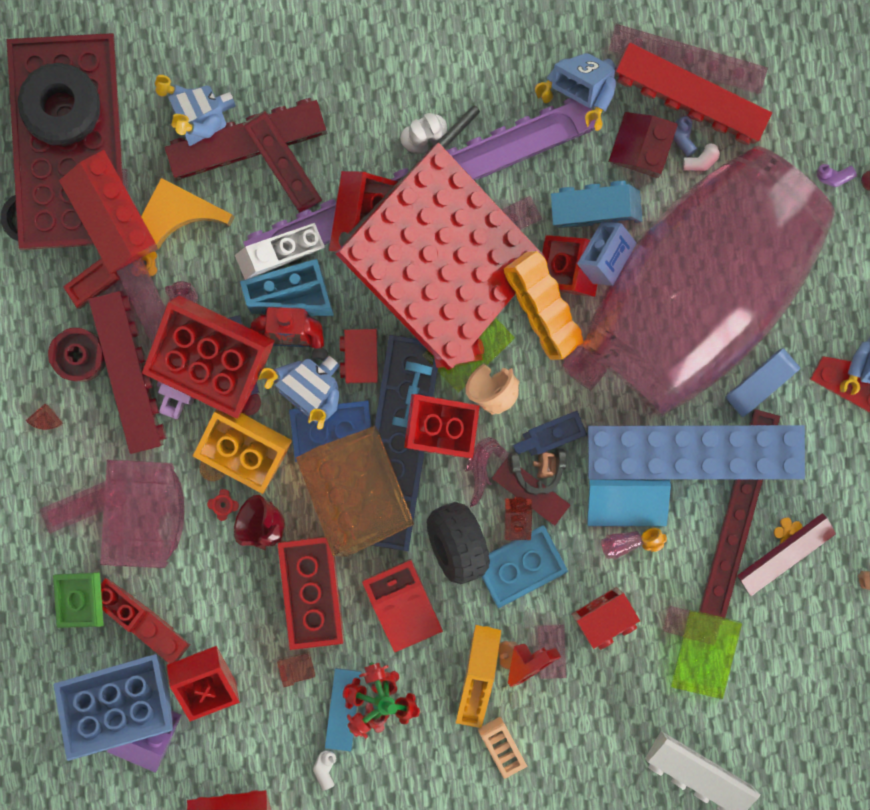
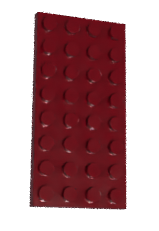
M114 33L6 39L19 249L94 246L59 180L81 161L105 150L124 185ZM64 63L79 68L92 80L99 94L100 115L95 128L83 140L71 145L54 146L40 141L28 131L19 114L18 96L22 83L33 70L35 71L40 66L46 64ZM64 92L55 93L46 100L44 112L53 117H62L72 110L75 98Z

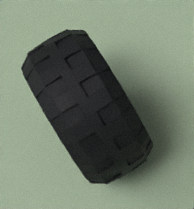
M54 63L40 66V68L35 71L33 70L20 87L18 108L22 122L34 137L50 145L67 146L83 140L95 128L100 115V99L94 83L86 73L73 65ZM64 92L75 98L72 110L62 117H53L44 112L46 100L55 93Z
M453 502L433 510L426 521L427 532L434 555L444 575L450 582L460 585L484 576L490 564L489 551L481 527L470 508L465 506V504Z

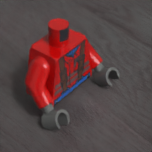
M268 307L265 315H260L251 322L250 329L275 340L273 346L314 348L311 355V360L314 363L316 359L324 361L328 356L327 350L322 348L324 347L322 325L318 320L310 317L305 309Z

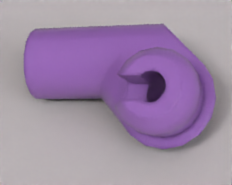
M823 164L818 168L817 177L824 184L838 187L856 178L857 173L853 166L838 172L829 168L828 164Z

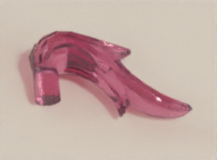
M491 437L484 438L475 445L473 458L469 459L465 472L472 470L474 475V493L470 507L475 506L480 501L485 486L492 485L486 472L489 456L494 453L503 461L509 454L496 439Z

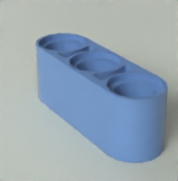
M781 348L730 391L725 398L741 417H744L800 369V366L784 348Z

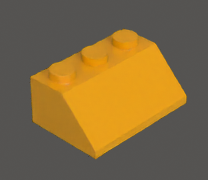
M216 409L193 457L263 494L281 465L293 440L243 413L236 419Z

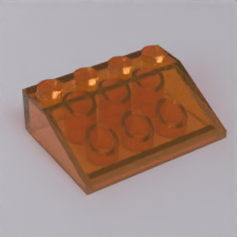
M376 426L318 446L296 457L333 556L347 557L414 525Z

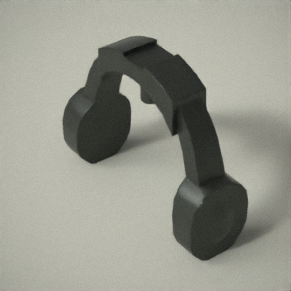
M564 448L555 450L556 473L554 480L546 488H542V481L537 482V488L530 486L524 481L517 452H509L508 454L509 471L511 474H514L518 484L524 489L525 493L544 495L554 491L559 484L562 472L567 466L566 452Z

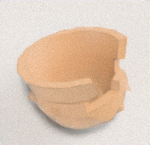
M483 363L469 377L466 384V395L469 400L476 402L484 410L490 412L491 415L500 414L515 404L519 394L518 385L520 381L514 376L512 368L509 371L506 368H502L501 372L490 377L489 374L492 371Z

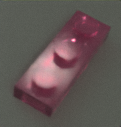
M112 478L39 510L50 534L122 504L124 500L115 479Z

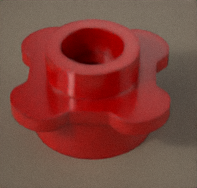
M226 489L220 490L218 496L214 499H209L207 502L208 508L217 514V519L220 521H225L232 511L239 509V503L230 497V492ZM222 502L226 504L224 508L221 507Z

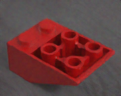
M412 558L362 580L370 602L394 652H398L443 632Z

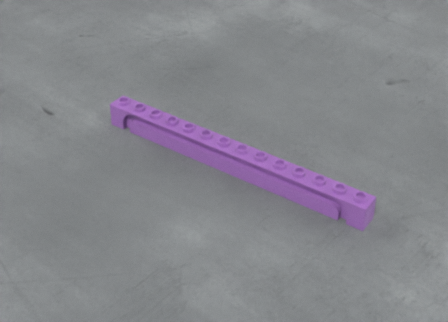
M569 98L564 101V106L557 109L554 106L547 107L539 112L540 116L533 119H530L529 116L521 118L515 122L516 126L506 130L505 126L491 132V137L484 140L481 137H477L466 143L467 147L457 150L454 147L446 151L476 181L594 131L596 120L591 121L587 127L585 115L592 109ZM408 168L395 172L393 174L394 178L391 180L399 182L409 171ZM335 199L322 203L320 205L321 209L315 212H311L309 209L297 214V219L289 223L286 220L279 221L273 224L272 230L263 233L262 230L249 234L247 236L248 240L243 242L244 246L246 247L313 223L317 227L323 244L330 243L336 208Z

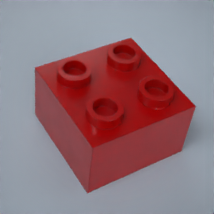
M217 645L167 664L169 686L190 722L240 703L236 680Z

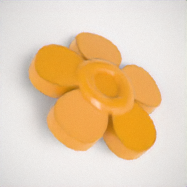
M782 518L780 520L781 527L774 529V536L781 538V544L803 526L799 521L792 523L790 518Z

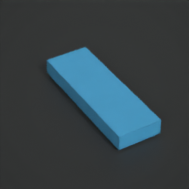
M335 668L325 748L352 750L354 734L350 733V729L347 726L350 722L347 719V715L354 716L357 712V706L353 705L351 709L345 707L346 700L343 698V690L347 684L352 683L354 678H359L362 671Z

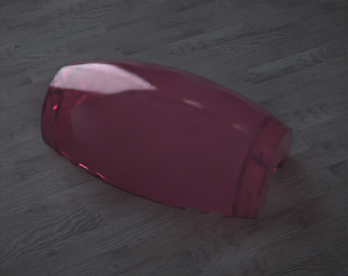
M755 146L731 159L697 182L670 205L639 239L614 285L607 286L591 318L580 349L599 365L603 364L642 397L640 400L658 416L662 417L715 384L746 358L767 336L790 307L807 280L824 246L836 214L833 205L825 194L800 170L766 148Z

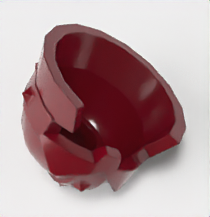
M253 495L245 501L236 516L234 523L235 541L241 546H255L266 551V547L275 546L278 542H281L285 529L284 517L271 501L268 502L261 495Z

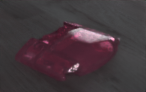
M107 459L100 565L165 568L167 566V560L178 547L185 513L181 482L174 471L175 468L172 463Z

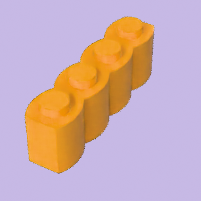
M538 251L526 252L504 268L505 276L511 287L516 291L519 304L528 315L529 323L539 337L541 346L550 360H562L584 343L581 328L573 322L570 307L561 298L558 283L549 275L546 259Z

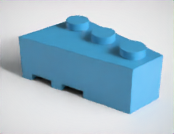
M614 181L610 183L609 187L601 188L600 184H589L584 186V190L576 191L574 187L559 188V193H551L553 225L558 228L593 226V224L601 222L618 223V221L634 220L635 223L643 222L640 191L626 184V181Z
M317 259L240 281L246 306L251 314H265L268 307L302 308L310 316H334L321 267Z

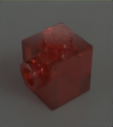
M522 497L505 498V540H531L532 499H524Z

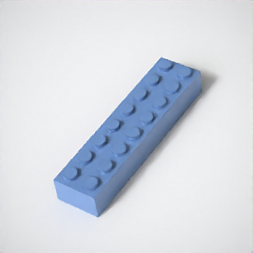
M805 425L588 426V480L805 479Z

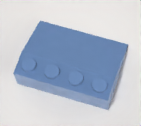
M157 654L53 684L65 754L68 761L173 731L170 691L165 665Z

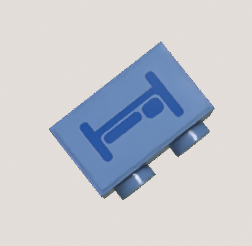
M601 222L577 265L593 284L613 286L637 243L622 223Z

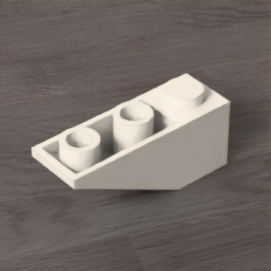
M315 223L246 246L235 257L246 280L325 248Z

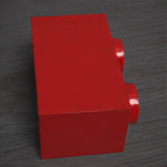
M377 329L344 330L345 336H340V352H345V362H340V378H345L346 384L378 383Z

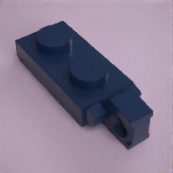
M576 410L528 430V432L522 434L524 441L516 443L512 447L514 452L518 454L529 450L531 456L539 455L586 436L587 433Z

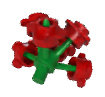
M371 662L369 666L364 667L366 673L359 675V678L364 676L366 684L374 682L371 689L373 692L378 693L375 698L366 695V687L360 685L359 678H354L352 683L347 684L343 690V698L346 700L345 707L347 709H351L353 705L360 706L364 701L369 702L365 706L366 712L364 716L360 712L354 716L347 715V719L350 721L347 724L350 729L349 731L356 737L363 736L365 739L368 738L367 732L371 728L376 733L384 731V723L390 717V714H395L401 724H408L411 718H416L420 714V708L415 703L416 697L413 693H408L406 697H400L395 702L393 698L389 697L397 692L396 682L400 676L396 671L385 672L384 669L389 668L388 665L381 667L380 663L374 664Z

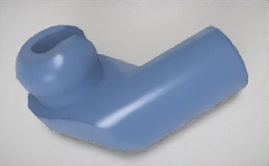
M682 116L676 121L678 126L673 140L685 155L689 157L698 148L689 139L693 124L692 120L688 116Z

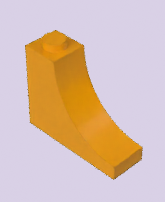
M162 178L141 216L158 249L170 234L184 225L198 221H213L230 227L235 218L225 210Z
M475 625L456 717L457 724L482 728L495 678L501 630Z

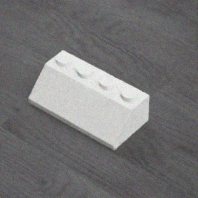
M662 731L645 757L646 761L650 763L649 769L661 776L665 772L673 777L671 782L685 790L686 786L696 791L694 796L703 802L708 803L711 800L718 804V810H748L760 797V793L751 784Z

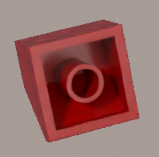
M545 236L542 254L546 257L549 275L558 283L559 292L591 297L596 296L598 284H593L577 265L591 240L576 237Z

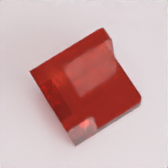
M310 651L280 658L277 661L283 688L292 686L295 682L314 678L316 675Z

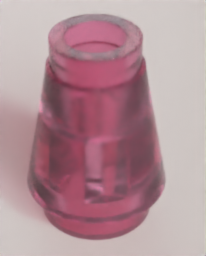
M635 531L606 535V538L601 539L603 553L607 559L613 558L616 560L642 546L640 533Z

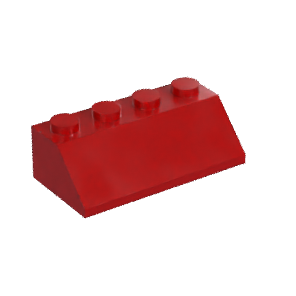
M105 150L81 161L59 180L110 274L158 249Z

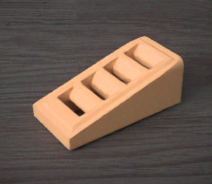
M501 717L483 725L482 728H478L479 734L504 779L527 767ZM504 738L507 739L506 742L493 748V744L499 742ZM509 748H512L511 752L498 758V754L502 753L503 751ZM514 757L518 759L517 761L507 765L506 767H503L502 765L503 763Z

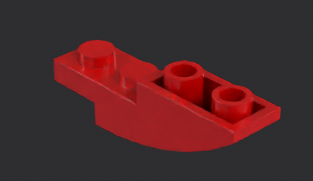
M108 578L103 580L101 583L102 610L125 630L137 636L166 662L170 664L178 661L191 644L177 634L171 625Z

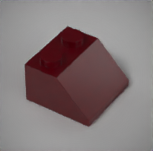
M624 112L608 162L659 178L662 174L678 124L653 115Z

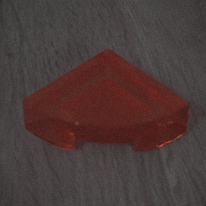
M47 403L25 420L31 426L42 430L55 429L64 424Z

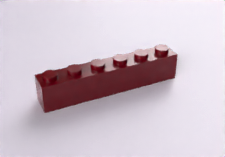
M306 98L296 102L297 106L287 109L286 106H280L272 109L271 114H269L288 146L328 134L317 100L312 101L311 98ZM258 114L251 115L245 119L248 121ZM235 122L226 123L224 128L215 132L210 138H204L189 146L185 137L170 141V145L164 147L173 177L177 181L261 155L243 127V123L236 125Z
M117 291L88 299L129 453L133 454L164 445L163 440L167 439L164 425L158 423L156 414L160 413L159 405L156 398L152 399L149 389L153 388L152 379L142 374L144 369L143 362H146L143 347H138L136 337L139 336V330L136 321H131L129 311L132 310V304L129 295L124 296L123 291Z

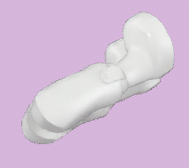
M432 113L425 114L420 120L415 119L410 126L402 131L400 137L401 144L406 150L415 154L428 152V139L434 146L447 132L446 121L441 116Z

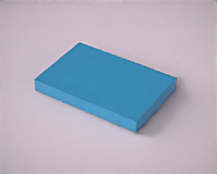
M590 480L587 525L667 526L671 490L670 480Z
M542 525L490 552L489 568L485 575L482 576V579L499 609L564 575L568 570L545 526Z

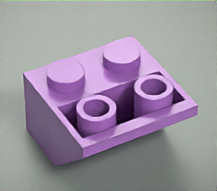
M171 711L173 731L111 748L107 752L156 773L182 715Z

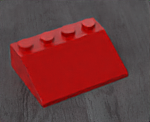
M179 295L167 304L142 374L238 419L261 371L266 365L275 340Z

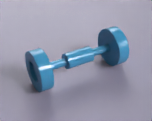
M406 362L405 370L415 372L412 386H409L405 404H407L404 419L393 417V425L407 428L411 394L418 395L420 388L417 386L420 374L431 376L432 367Z

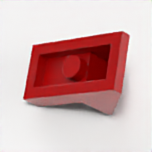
M525 643L514 646L508 677L509 686L513 687L524 683L561 658L557 648L546 650L543 647L531 654Z

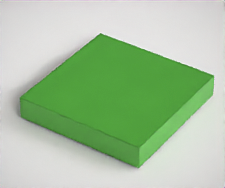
M100 572L53 575L57 628L104 626Z

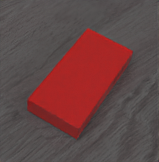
M100 258L64 285L63 288L75 307L81 309L89 303L88 299L97 297L121 278L117 271L110 274L104 261Z

